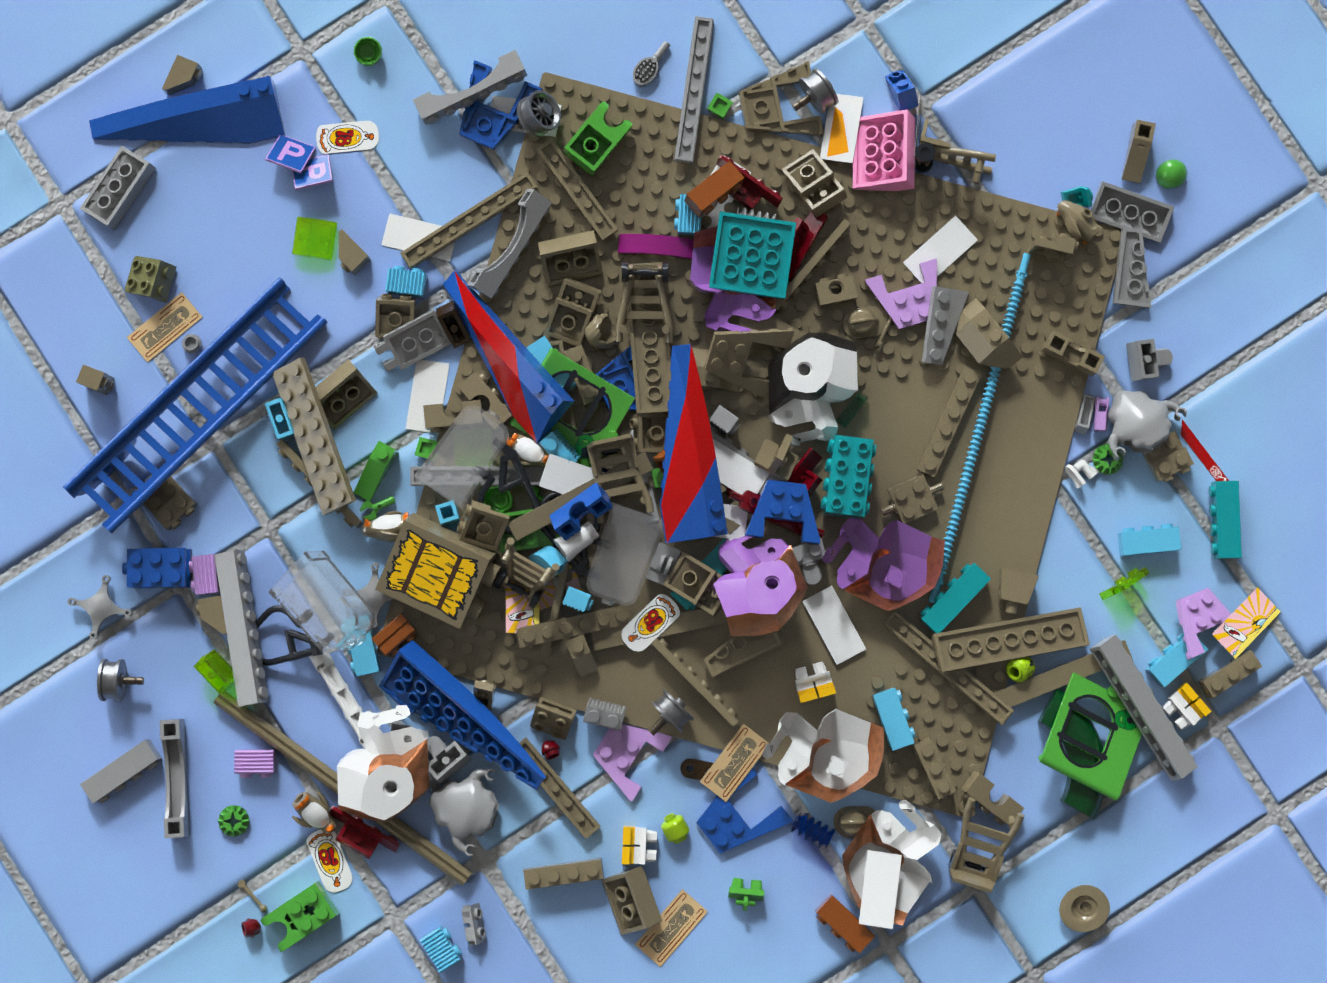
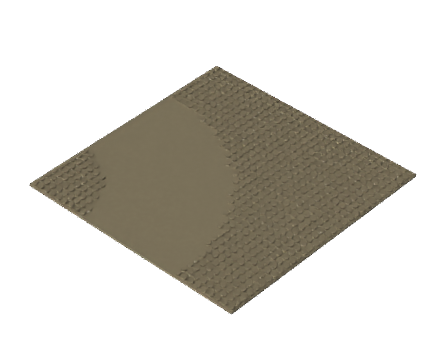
M544 72L539 87L549 93L556 100L557 104L562 105L561 122L557 128L556 137L545 135L536 137L525 133L512 181L529 172L539 188L536 191L552 202L549 206L550 210L546 216L542 217L538 230L532 233L527 247L520 252V258L517 263L510 268V274L507 279L500 284L497 295L492 297V299L484 297L480 293L479 296L524 346L531 345L543 336L549 342L559 341V339L548 336L544 332L563 283L547 286L538 242L594 229L536 149L552 138L563 153L567 143L600 103L605 101L609 105L608 111L604 116L605 123L609 127H618L623 121L629 120L633 124L627 135L593 177L564 155L618 228V231L605 241H602L594 230L603 274L576 280L602 290L591 321L596 315L607 313L616 329L623 297L622 263H669L667 298L674 328L673 343H669L670 356L672 346L691 344L692 348L709 350L715 331L707 328L704 315L715 294L701 293L690 285L692 259L648 254H618L619 234H653L694 240V236L678 235V230H674L675 218H679V211H675L676 199H680V194H687L708 178L716 167L720 155L731 158L735 163L751 172V176L762 180L765 186L777 191L783 198L780 206L777 208L762 197L753 209L755 216L758 211H761L762 217L768 212L770 219L773 214H776V220L794 222L796 217L805 221L810 211L795 192L782 169L812 149L820 156L822 147L764 131L746 130L745 126L700 114L693 164L674 162L682 109ZM587 146V149L592 151L593 146ZM822 159L845 189L847 198L824 213L828 216V219L793 279L844 219L851 223L848 228L850 232L844 239L840 238L836 242L838 246L832 254L828 252L825 255L826 261L822 266L814 268L812 271L814 275L807 283L803 281L799 286L802 288L795 297L791 296L787 300L789 302L788 306L783 311L779 310L772 316L805 334L827 333L855 342L858 391L842 402L830 403L838 425L836 435L874 439L873 444L877 445L876 455L871 459V464H874L873 476L869 477V483H872L871 495L867 496V502L870 503L869 513L861 520L878 537H880L883 529L891 522L896 520L901 522L895 512L884 516V512L881 511L882 508L891 505V498L887 489L921 474L924 475L930 487L941 482L943 486L940 487H944V490L934 494L938 510L906 523V525L940 540H944L943 538L947 536L945 532H948L946 527L949 526L948 521H951L949 516H952L951 510H954L952 505H955L954 500L957 499L955 495L958 494L957 489L960 488L958 484H961L959 479L963 477L961 473H964L962 468L966 466L964 465V462H967L965 458L968 457L967 452L970 451L968 447L971 446L970 441L973 440L971 438L974 435L973 430H976L974 425H977L976 420L979 419L977 417L980 414L978 410L982 408L980 404H983L981 399L984 398L983 393H986L984 388H987L986 383L989 382L987 378L990 377L989 372L992 370L990 369L991 366L979 365L956 336L958 323L943 364L935 365L922 363L927 322L900 330L891 322L880 347L876 348L875 345L881 334L861 339L850 337L843 327L845 315L853 309L868 306H877L885 311L870 288L865 284V279L882 275L887 293L922 284L903 262L956 216L977 238V241L937 276V287L969 292L964 307L976 298L1003 329L1002 324H1005L1003 319H1006L1005 314L1008 313L1006 311L1009 308L1007 304L1011 302L1009 298H1012L1010 293L1013 292L1012 287H1015L1013 283L1016 282V273L1019 271L1023 254L1028 253L1031 255L1026 272L1028 274L1023 283L1025 286L1022 287L1023 292L1020 293L1022 295L1019 298L1021 302L1017 304L1019 308H1016L1018 312L1015 314L1016 318L1013 319L1015 323L1012 324L1013 329L1010 330L1012 334L1009 335L1010 340L1023 358L1008 369L1000 368L1002 371L999 372L1000 377H997L999 382H996L997 387L994 388L996 392L993 393L995 397L991 399L993 403H990L992 408L988 410L990 414H987L989 419H986L987 424L984 425L986 429L983 430L984 435L981 436L983 440L980 441L981 446L978 447L980 451H977L978 456L975 457L977 459V462H974L976 466L972 468L974 470L971 473L973 477L970 478L971 483H968L970 488L967 489L968 494H965L967 499H964L965 504L962 505L964 510H961L962 515L959 516L961 518L958 521L960 525L956 527L958 531H955L957 536L953 538L955 542H952L954 547L950 549L952 550V553H949L951 558H948L949 563L946 564L948 568L945 569L946 574L943 575V586H940L939 592L942 591L944 593L949 588L946 585L954 577L956 579L959 578L962 574L960 570L967 563L969 565L975 563L991 578L941 633L1024 618L1028 605L1018 604L1016 615L1005 613L1007 601L998 599L999 569L1007 568L1036 575L1088 379V374L1042 352L1041 349L1049 333L1054 330L1070 338V342L1074 345L1095 351L1117 268L1121 229L1097 222V225L1101 226L1102 229L1086 245L1081 238L1071 237L1079 242L1078 248L1072 257L1070 256L1066 261L1029 253L1030 245L1040 236L1049 237L1052 241L1061 233L1071 235L1067 230L1063 217L1061 215L1057 216V211L919 173H915L914 189L903 191L854 190L853 163ZM734 199L732 203L729 202L724 205V211L737 214L738 207L740 213L746 207ZM519 202L502 213L487 267L503 254L514 237L520 218ZM705 215L701 218V231L708 229L706 227L711 225L712 219L710 216ZM841 274L853 275L858 295L856 301L819 308L814 287L819 279L829 278V280L837 279V276ZM838 286L831 287L833 294L841 293ZM731 315L728 322L738 325L742 317ZM625 319L624 325L627 326V331L623 333V342H617L611 349H595L588 343L586 336L584 337L581 345L594 374L598 373L631 346L629 319ZM472 338L471 341L464 345L445 411L446 416L450 418L459 416L462 412V402L469 401L458 385L474 372L478 375L482 373L489 381L486 385L490 389L495 388L501 395ZM563 341L564 351L576 347ZM752 342L743 374L768 379V365L780 353L774 350L775 346ZM631 361V362H629V364H630V366H631V368H632V371H633V364H632V361ZM964 366H967L982 373L937 474L933 478L917 471V468ZM738 386V393L702 389L709 420L719 405L739 418L737 422L740 424L733 436L729 434L727 437L734 442L733 446L737 449L742 447L749 452L748 456L753 460L756 459L765 439L779 445L786 434L794 435L815 430L816 428L812 421L787 427L771 422L768 417L769 399L741 386ZM576 387L571 390V397L575 401L573 403L576 428H578L590 406L584 407ZM501 395L499 400L504 404L506 402ZM485 397L477 398L476 400H481L483 403V414L486 413L490 408V401ZM604 400L599 402L584 432L596 431L605 424L609 412ZM636 410L626 413L616 431L618 436L630 434V419L636 414ZM485 418L484 425H480L479 429H469V426L461 427L459 431H450L449 428L442 429L437 439L439 445L435 460H431L430 467L500 466V457L506 453L492 444L495 438L508 444L514 433L529 438L532 437L515 428L509 422L496 432ZM718 430L717 434L723 438L725 434L722 435V432ZM815 439L802 442L800 446H793L790 452L799 457L795 466L809 448H813L822 457L821 461L812 471L822 479V482L809 498L816 526L825 531L820 539H822L826 551L827 548H831L840 536L841 527L848 518L824 516L823 510H820L821 499L825 497L823 481L827 478L828 473L825 472L826 460L830 457V453H827L828 441ZM618 451L617 454L608 455V456H604V455H603V456H602V459H604V458H609V457H614V456H619V455H623V454H622L621 451ZM653 460L654 467L659 468L656 462ZM508 461V466H514L513 463ZM620 464L602 467V472H606ZM652 476L648 478V483H645L647 489L649 486H652L660 519L659 523L644 526L646 507L645 505L640 506L638 504L642 497L640 491L610 498L613 508L604 513L605 523H601L598 535L601 539L612 543V545L606 544L611 549H605L593 543L587 546L590 563L585 568L593 570L598 574L601 573L600 580L597 581V579L577 574L582 591L592 595L591 599L594 600L591 610L585 613L629 604L631 619H633L659 594H665L677 604L680 613L701 609L696 606L693 610L691 608L686 610L670 595L673 592L672 590L645 579L659 542L665 544L660 511L662 488L655 489ZM632 480L622 486L636 484V482ZM424 486L416 514L441 525L435 506L454 500L462 517L466 505H471L472 500L477 502L478 494L483 486ZM518 486L510 490L513 496V505L508 512L534 509L524 486ZM534 486L541 489L539 495L547 496L546 488ZM727 492L722 493L723 504L730 505L735 501L729 498ZM588 513L583 516L580 525H584L589 521L594 526V515ZM766 520L763 538L753 537L742 542L746 549H752L769 539H782L791 547L805 544L801 543L802 536ZM747 521V523H746V529L748 528V526H749V524H750L749 521ZM552 522L546 525L554 535H559L554 530ZM706 537L666 543V545L681 550L680 555L684 551L702 562L724 538ZM850 542L845 543L832 562L826 564L823 559L818 560L822 578L815 585L807 584L808 588L805 596L795 612L782 628L776 631L782 643L778 647L712 677L704 659L732 637L730 636L728 623L657 638L659 641L663 638L670 646L668 650L672 654L676 652L683 659L681 663L686 668L690 666L697 673L695 677L700 682L704 680L711 687L708 691L713 696L717 693L725 701L722 705L727 710L731 707L738 714L736 717L738 722L734 726L652 644L639 652L633 651L626 644L595 651L591 632L585 633V638L598 671L580 677L565 642L577 636L554 640L550 648L544 647V643L519 648L516 633H506V588L502 585L497 589L494 586L490 588L483 584L478 597L485 600L486 604L478 621L475 622L468 619L460 629L396 599L391 600L384 624L385 627L400 613H403L417 629L416 637L413 641L452 675L473 681L486 680L498 688L537 699L544 697L584 712L591 697L592 699L611 702V704L615 703V705L618 704L619 706L622 704V706L627 707L623 723L645 729H650L662 717L651 702H656L664 694L662 690L665 689L674 699L679 697L686 704L684 708L695 719L693 721L689 720L682 727V733L668 722L658 732L720 750L725 749L743 724L770 744L778 731L779 720L786 712L798 713L816 730H818L822 718L834 709L882 727L871 695L894 687L896 691L900 690L903 701L900 702L903 709L906 708L909 715V720H907L908 726L914 729L916 738L913 739L914 744L928 737L933 739L957 792L939 800L936 799L928 782L927 774L919 762L912 744L892 751L890 750L885 733L883 759L878 774L860 789L899 800H907L910 803L963 817V811L968 800L964 797L965 792L961 790V787L974 770L983 775L997 721L882 625L890 614L896 610L933 641L932 635L934 633L919 620L922 617L921 611L927 605L931 607L934 604L928 602L931 590L910 603L897 609L886 611L844 591L838 586L837 570L853 549ZM498 546L496 550L498 552L493 563L501 566V572L505 566L501 562V558L505 553H500V547ZM543 547L515 552L529 559V556ZM580 552L574 557L578 563L581 562ZM728 569L725 571L727 574H731ZM570 571L568 573L567 582H570L573 578V575ZM830 586H833L866 647V650L836 665L803 603L805 599ZM565 590L562 601L564 600L565 595L567 593ZM561 603L558 619L583 613ZM552 607L539 610L540 623L549 621ZM404 642L400 647H404L407 643ZM378 647L377 653L386 656ZM823 661L826 670L830 672L836 693L800 703L794 681L797 680L795 669L805 666L808 676L815 675L812 664ZM1009 661L966 668L969 673L993 693L1007 686L1009 676L1006 668ZM789 735L785 736L771 758L767 760L761 755L758 760L779 765L789 749L792 739Z

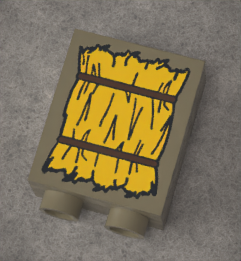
M412 513L402 524L375 590L460 629L468 619L477 622L485 607L486 601L478 596L483 584L492 588L499 575L501 566L493 563L498 551L460 541L459 533L416 513Z

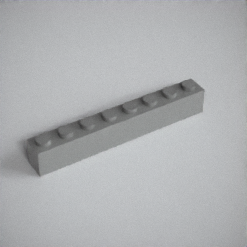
M231 550L214 554L238 707L269 702L245 551Z
M1116 634L1105 637L1090 648L1091 653L1170 780H1181L1198 766L1195 763L1194 757L1188 752L1184 741L1178 736L1173 723L1165 715L1163 707L1157 702L1153 691L1147 686L1142 673L1138 671L1132 657L1126 652L1122 641Z

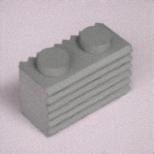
M720 405L709 420L710 425L719 430V432H722V435L725 434L726 437L729 434L733 436L740 425L737 423L739 418Z
M591 697L586 706L583 722L621 731L627 707L622 706V704L619 706L618 704L615 705V703L611 704V702L592 699Z

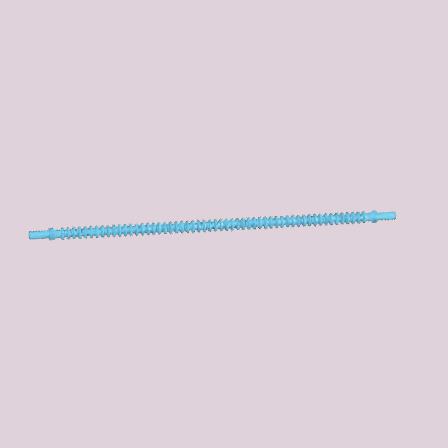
M1028 253L1023 254L1019 271L1016 273V282L1013 283L1015 287H1012L1013 292L1010 293L1012 298H1009L1011 302L1007 304L1009 306L1006 309L1008 313L1005 314L1006 319H1003L1005 324H1002L1003 331L1008 337L1012 334L1010 330L1013 329L1012 324L1015 323L1013 319L1016 318L1015 314L1018 312L1016 308H1019L1017 304L1021 302L1019 300L1022 297L1020 293L1023 292L1022 287L1025 286L1023 283L1028 274L1026 272L1031 257ZM990 367L992 371L989 372L990 377L987 378L989 380L986 383L987 388H984L986 393H983L984 398L981 399L983 401V404H980L982 408L978 410L980 412L977 415L979 419L976 420L977 425H974L976 430H973L974 435L971 436L973 440L970 441L971 446L968 447L970 451L967 452L968 457L965 458L967 462H964V465L966 466L962 468L964 470V473H961L963 477L959 479L961 484H958L960 488L957 489L958 494L955 495L957 499L954 500L955 505H952L954 510H951L952 516H949L951 521H948L949 526L946 527L948 529V532H945L947 536L943 538L945 545L941 574L936 586L931 590L928 601L930 603H936L933 599L939 594L940 586H943V575L946 574L945 569L948 568L946 566L949 563L948 558H951L949 553H952L950 549L954 547L952 545V542H955L953 538L957 536L955 534V531H958L956 527L960 525L958 523L961 520L959 516L962 515L961 510H964L962 505L965 504L964 499H967L965 494H968L967 489L970 488L968 483H971L970 478L973 477L971 475L974 472L972 468L976 466L974 462H977L975 457L978 456L977 451H980L978 447L981 446L980 441L983 440L981 436L984 435L983 430L986 429L984 427L987 424L986 419H989L987 414H990V411L988 410L992 408L990 406V403H993L991 399L995 397L993 395L996 392L994 388L997 387L996 382H999L997 377H1000L999 372L1002 371L999 367Z

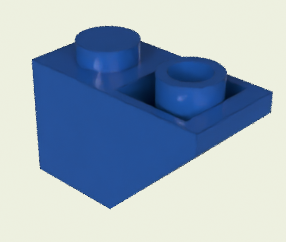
M903 70L894 71L885 76L894 102L900 111L910 110L919 106L915 86Z

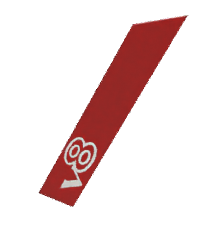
M1182 420L1181 436L1216 481H1229Z

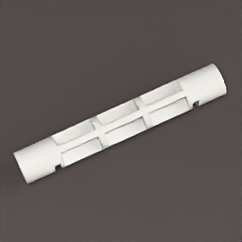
M326 649L322 655L309 656L317 672L321 674L329 687L331 695L335 697L344 712L345 719H348L363 749H365L357 727L360 713H363V709L361 706L359 707L348 688L349 685L345 683L334 665L335 662L328 650Z

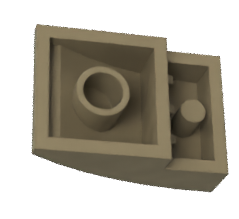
M814 149L782 169L795 192L815 218L847 198L845 189Z
M566 277L555 301L544 334L574 346L581 345L585 337L586 327L591 322L602 290Z
M683 551L663 585L713 617H716L722 608L717 592L713 595V583L722 575Z

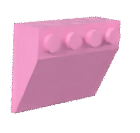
M908 109L860 117L853 158L854 190L903 191L914 189L915 117Z

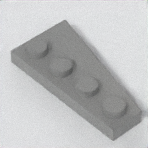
M1121 228L1112 304L1151 308L1141 229Z
M932 286L922 363L943 364L969 292Z

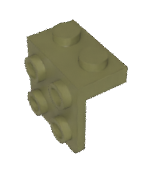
M135 256L126 282L125 292L147 296L166 303L176 266L158 259Z

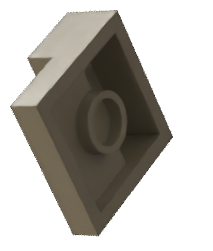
M1065 233L1057 235L1052 241L1049 237L1040 236L1030 245L1029 253L1066 261L1070 256H1073V253H1076L1079 242L1071 238V235Z
M387 293L377 297L375 337L384 338L383 335L414 320L416 317V299H411V295H400V298H392V294Z
M668 414L633 415V418L630 419V429L633 430L636 453H660L664 449L666 418H668Z
M1175 431L1169 433L1167 442L1158 449L1153 450L1149 454L1142 453L1156 482L1162 480L1165 483L1173 479V474L1177 472L1183 474L1190 471V466L1194 464L1186 447H1183Z
M172 476L143 503L167 530L176 529L182 523L180 520L185 516H190L196 510L195 506L197 505L196 501Z
M472 500L471 505L467 504L463 516L466 517L464 522L460 521L457 527L459 540L496 551L508 524L509 515L493 511L491 506Z

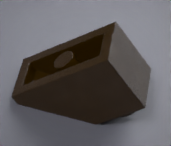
M453 301L436 308L437 318L454 349L471 341L470 335Z

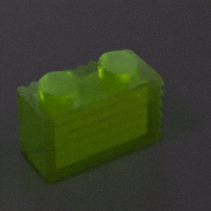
M216 649L202 656L193 666L219 694L234 685L232 666L222 658V655H219V652H216Z

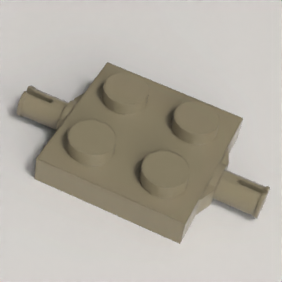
M918 475L887 489L891 498V505L882 508L881 511L884 512V516L895 512L902 523H909L938 510L934 494L944 490V487H940L943 486L941 482L930 487L924 475Z

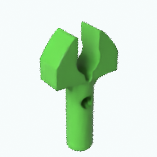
M391 496L375 504L370 503L369 500L363 502L360 512L366 508H373L371 513L363 516V518L368 520L376 519L378 510L396 502L395 498Z

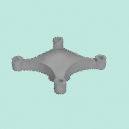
M376 562L371 565L372 576L364 588L357 591L344 590L342 593L344 599L348 597L356 598L368 607L371 613L370 626L373 628L377 627L379 623L377 617L380 608L386 602L394 599L375 590L380 579L378 575L379 564Z
M108 575L102 576V586L91 598L86 600L68 599L69 605L80 606L89 614L93 625L92 632L89 634L91 639L99 637V629L102 623L110 616L116 614L133 615L131 609L118 607L110 598L108 587L111 577Z

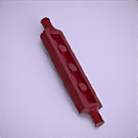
M732 490L729 498L739 502V509L753 515L760 495L746 490L741 495ZM765 518L768 522L802 536V523ZM817 528L819 537L822 538L825 531Z

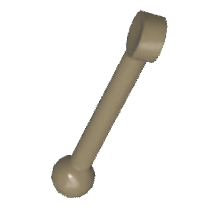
M890 316L879 340L875 345L876 348L880 347L882 340L892 322Z
M240 880L238 886L249 894L260 907L261 912H266L267 906L263 905L246 886L244 880Z

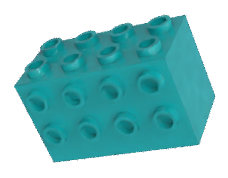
M834 435L828 441L827 453H830V457L826 460L825 472L828 473L827 478L823 481L825 497L821 499L820 510H823L824 516L863 519L869 513L870 503L867 502V496L871 495L872 483H869V477L873 476L874 464H871V459L876 455L877 445L873 444L874 439Z

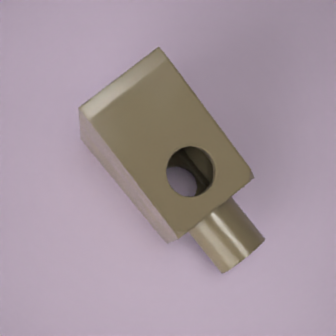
M1007 568L999 569L998 599L1007 601L1005 613L1016 615L1018 604L1028 605L1039 575Z

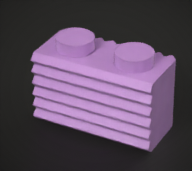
M214 554L192 556V561H189L190 573L193 572L194 580H191L192 592H195V595L220 593Z
M276 749L235 750L234 774H240V778H250L252 774H259V777H271V774L276 773Z

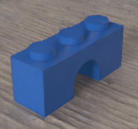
M596 482L549 516L554 530L566 541L581 530L580 521L583 516L592 513L596 518H599L613 507L608 494Z

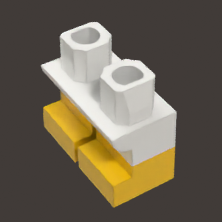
M823 661L812 664L815 675L808 676L805 666L795 669L797 680L794 681L800 703L836 693L830 672L826 670Z
M1182 683L1166 698L1168 701L1163 706L1164 712L1168 716H1171L1175 711L1180 714V717L1174 721V724L1180 730L1189 725L1194 726L1197 721L1212 712L1201 698H1198L1199 696L1188 683Z
M623 826L622 864H645V862L656 861V850H646V842L657 843V832L647 830V827Z

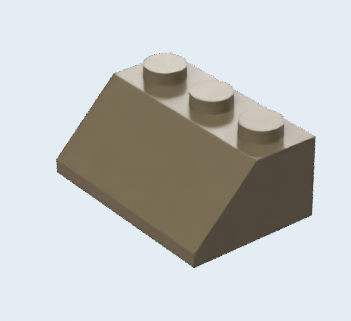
M594 230L538 242L547 286L563 283L566 277L577 280L603 274Z
M349 359L315 387L328 424L333 429H336L378 393Z
M643 866L631 868L601 880L621 935L647 929L662 921Z

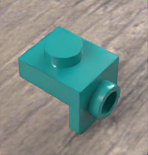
M1079 186L1061 192L1062 201L1067 200L1086 207L1092 206L1093 194L1088 187Z

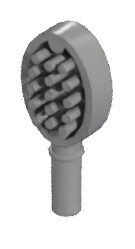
M664 41L657 52L653 54V57H646L635 66L633 81L637 86L644 87L655 80L659 70L658 62L670 47L669 43Z

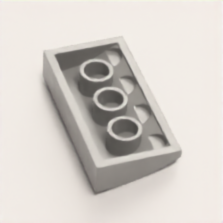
M121 146L80 209L115 231L156 167Z
M1103 181L1100 182L1091 207L1092 214L1097 221L1120 229L1123 227L1141 229L1143 237L1159 243L1162 241L1174 210V206Z

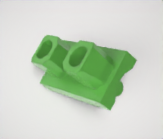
M733 878L732 885L729 887L728 897L739 898L736 899V905H743V911H747V906H755V900L763 901L765 890H762L761 880H751L750 889L743 888L744 879Z

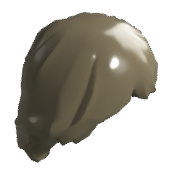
M607 313L596 315L586 327V339L595 349H611L617 344L614 324H612Z

